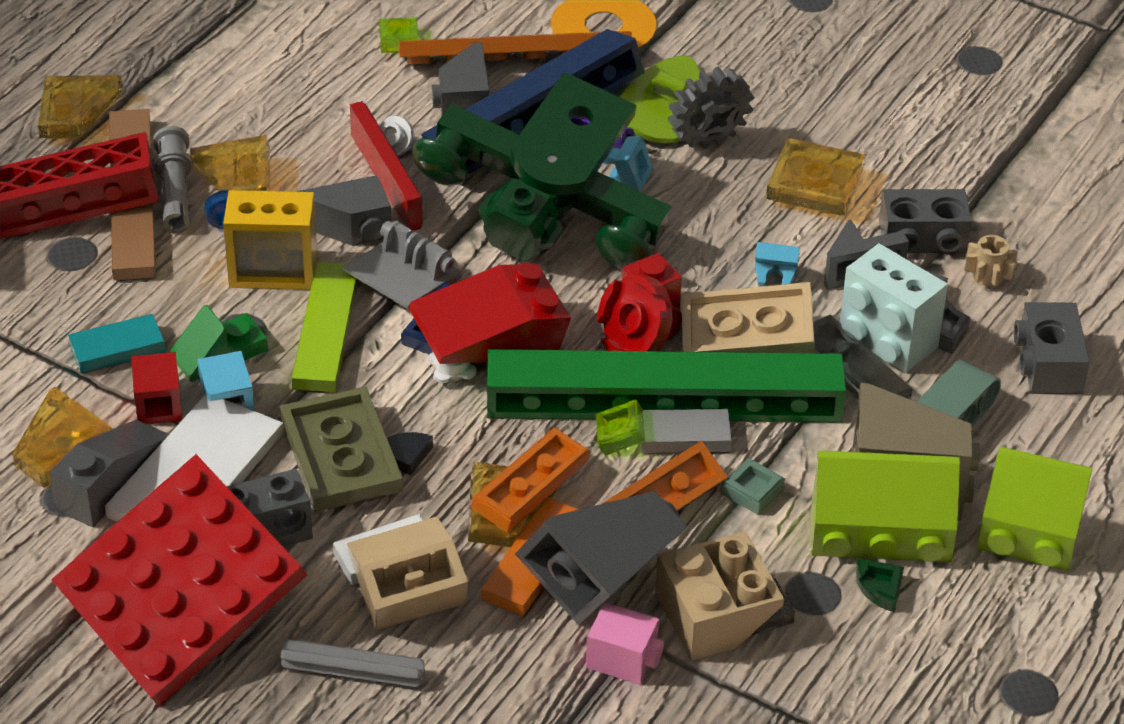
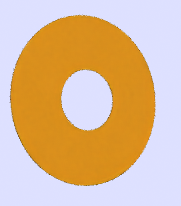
M566 0L555 9L551 18V27L554 34L592 32L585 25V20L588 16L597 12L613 13L620 17L623 23L618 31H632V37L636 38L638 48L645 45L653 37L657 26L656 18L651 9L639 0Z

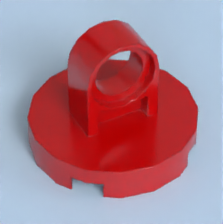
M626 274V277L621 281L614 280L611 282L601 297L597 312V322L603 323L606 338H601V341L608 351H660L665 342L671 339L681 327L682 313L677 307L672 305L667 290L657 279L643 274Z

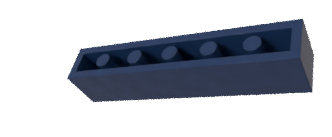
M606 29L465 110L519 135L563 72L609 93L644 74L636 38ZM437 125L422 133V138L436 139ZM468 158L465 162L468 171L467 175L484 166L482 165V160L480 163H477Z

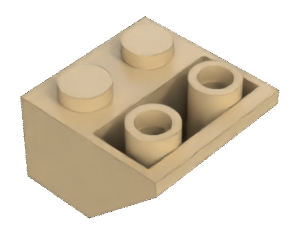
M437 516L347 543V549L375 631L467 603V577L454 541Z
M746 531L658 554L655 593L690 661L736 649L783 606L784 598Z

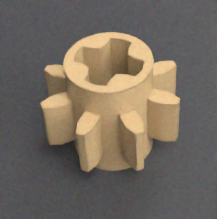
M983 236L978 240V244L969 243L964 272H973L974 281L981 286H999L1004 278L1008 280L1013 279L1018 252L1016 250H1009V243L1000 236Z

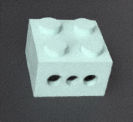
M878 243L846 268L839 332L884 361L907 373L938 348L948 284Z

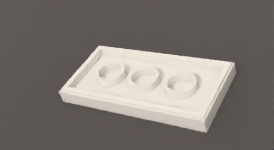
M205 394L105 505L106 517L118 522L195 454L203 460L226 486L243 482L284 434L283 422L225 399L210 401L207 394Z

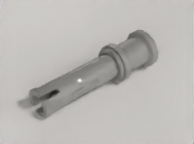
M166 126L159 129L153 137L154 148L158 152L154 164L155 171L162 180L163 226L169 231L171 219L172 233H180L188 229L190 225L186 176L191 170V159L186 153L190 141L188 133L181 127Z

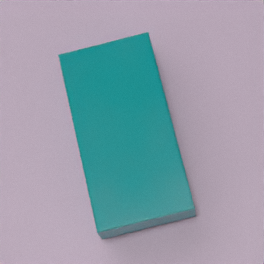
M153 314L68 334L70 348L81 374L131 361V356L166 352L164 339Z

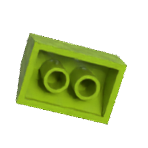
M818 450L811 507V554L813 556L952 562L957 534L960 458Z

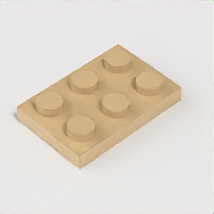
M804 282L682 294L683 352L815 353L811 283Z

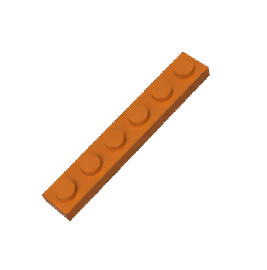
M615 31L632 37V31ZM601 32L398 41L399 57H407L408 64L431 63L430 56L446 55V62H448L476 42H482L485 61L508 60V52H523V59L546 58V51L561 50L562 55Z

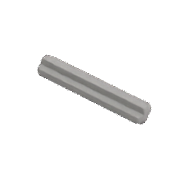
M292 639L284 642L281 651V665L288 669L416 688L421 686L425 674L424 660L415 657Z

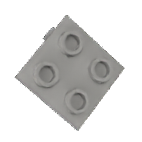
M386 221L380 230V234L384 237L383 242L342 268L343 271L357 278L362 283L367 284L407 309L411 301L435 292L444 282L449 283L460 276L462 272L455 268L456 260L452 257L451 251L443 249L428 238H423L418 232L412 233L411 229L399 221Z

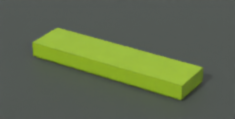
M316 262L291 378L293 390L336 392L358 284L357 278L342 270L343 266L348 263Z

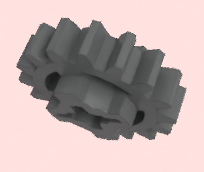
M715 67L712 75L709 76L704 70L700 71L699 80L695 82L688 78L686 80L688 88L685 91L676 90L674 94L679 101L669 104L668 107L673 113L668 117V121L673 126L672 129L682 142L686 141L691 148L699 142L703 149H707L711 141L715 140L719 146L723 142V136L728 134L734 137L736 136L734 128L737 125L745 126L747 124L743 115L753 112L749 102L754 99V95L749 90L750 86L741 75L737 76L733 69L729 68L723 73L719 67Z

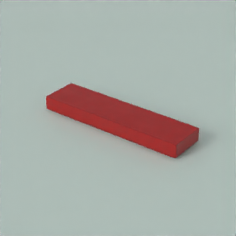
M361 101L350 104V124L353 140L374 175H378L388 199L404 226L412 231L422 229L423 207L420 192L366 103Z

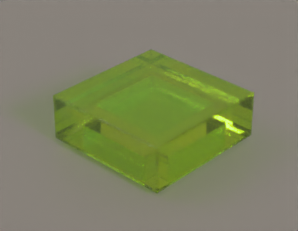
M417 17L379 19L381 53L399 52L398 41L419 40Z
M632 400L596 414L598 447L604 456L645 441L643 409L637 400Z

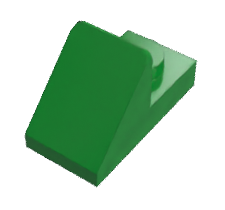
M204 305L170 352H176L178 367L188 380L193 382L199 379L197 359L241 351L244 360L268 351V340L247 313L222 323L209 306Z

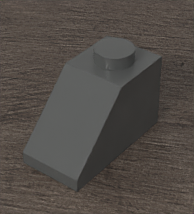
M482 42L473 43L438 69L439 85L431 86L433 109L440 108L441 117L451 103L466 109L489 96Z
M378 175L297 191L314 192L316 233L352 246L384 239L380 234L381 227L386 221L392 222L391 204Z

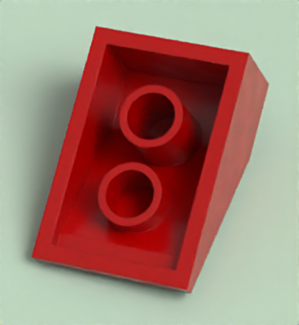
M530 263L495 266L413 300L409 305L412 316L440 364L488 362V349L560 350L571 320V316L539 265Z

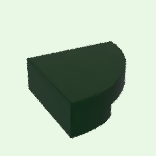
M858 558L856 568L858 587L863 595L872 603L885 610L895 612L904 567Z

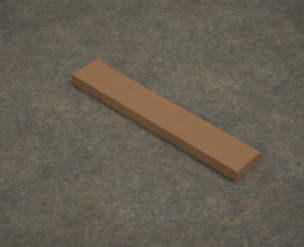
M149 109L109 111L110 140L146 132L152 161ZM133 150L126 151V152H124V153H125V154H129V153H131ZM153 203L111 213L113 281L156 277Z

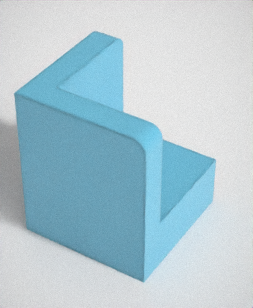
M241 351L197 359L202 397L207 394L208 400L215 401L239 396L243 407L255 411L253 387Z

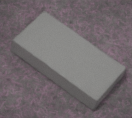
M728 409L639 410L638 423L641 453H682L701 440L710 452H731L732 439Z

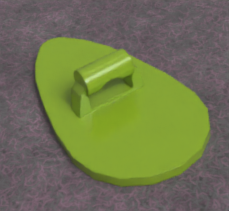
M685 55L667 58L656 63L630 83L621 94L620 98L637 105L635 116L628 125L637 136H642L643 139L655 143L671 144L681 141L668 121V117L673 114L668 107L669 104L679 101L674 94L676 90L685 91L688 88L686 80L689 78L695 82L699 80L700 73L695 60Z

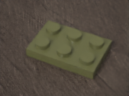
M366 386L280 405L281 421L283 422L314 512L403 491L402 475Z

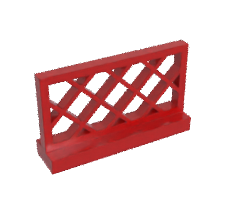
M146 132L0 166V239L159 202ZM133 150V151H132L131 153H129V154H125V153H124V152H126V151ZM94 159L88 164L83 163L84 161ZM109 163H114V164H115V165L112 166V167L104 168V167L107 166ZM53 169L49 173L43 172L45 170ZM70 172L75 173V174H74L73 176H71V177H66V178L64 177V176H66V175H67L68 173H70ZM13 178V179H11L9 182H3V181H2V180H6V179ZM30 181H31V182H35V183H34L33 185H31V186L23 187V186H25L27 183H29Z

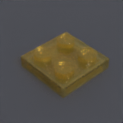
M787 138L767 185L766 199L782 202L787 205L818 210L828 214L846 216L864 169L866 154Z

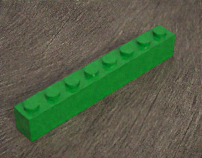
M488 349L487 418L638 420L639 410L728 409L729 421L842 423L846 394L842 354Z

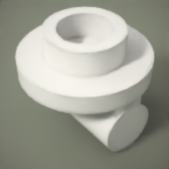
M390 116L379 125L397 156L403 155L407 151L412 152L414 143L420 139L414 136L411 123L403 117Z

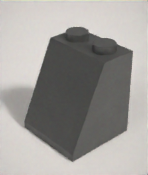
M656 491L552 516L527 540L515 555L579 625L684 531L687 526L680 519L676 508L670 502L663 500Z

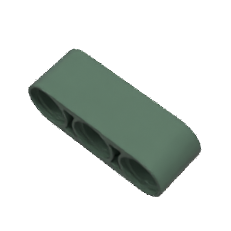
M959 359L916 402L971 423L973 426L993 405L1001 387V380L973 364Z

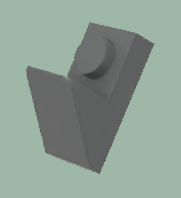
M848 220L827 253L824 279L826 289L844 286L846 268L878 243L907 259L909 241L903 231L863 239L852 220Z

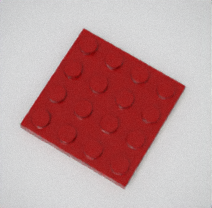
M195 454L51 580L150 698L160 707L307 577L308 574L203 460Z

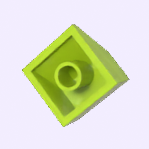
M1000 446L983 513L977 549L1069 571L1093 468Z

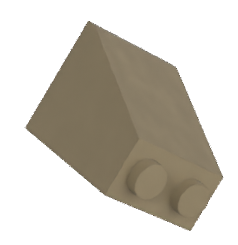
M860 383L852 452L959 457L960 474L957 521H961L964 502H973L974 475H969L970 471H978L980 461V443H972V424L872 384Z

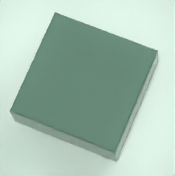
M747 458L722 483L721 494L759 515L784 490L785 478Z

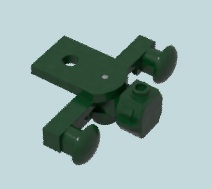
M563 72L519 135L451 103L437 122L436 139L421 138L413 145L412 155L415 164L426 177L436 183L455 186L464 182L468 174L465 164L468 158L477 163H480L482 160V165L512 178L500 189L487 195L479 207V214L484 222L483 229L491 246L525 262H529L537 257L546 248H553L563 233V227L559 219L572 208L609 224L598 230L596 245L602 257L621 271L622 267L651 256L652 253L649 247L657 244L668 227L672 206L597 172L634 118L637 105L566 72ZM584 117L591 123L580 126L571 122L570 119Z

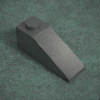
M134 420L77 443L49 472L55 510L90 527H94L106 515L105 505L169 434Z

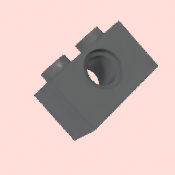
M1025 302L1022 319L1015 320L1014 343L1015 346L1022 347L1020 353L1021 376L1028 377L1031 394H1083L1090 361L1077 303Z

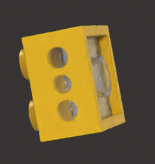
M229 190L223 222L229 288L311 290L318 258L314 192Z

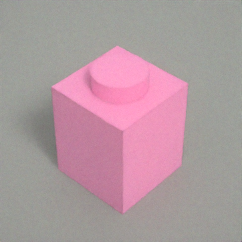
M604 602L587 635L586 668L641 685L648 668L656 669L663 653L664 641L658 639L659 618Z

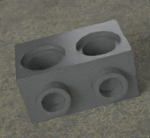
M883 189L879 215L881 235L903 231L909 241L907 253H967L972 220L965 189Z
M297 468L227 486L282 546L313 539L310 499Z

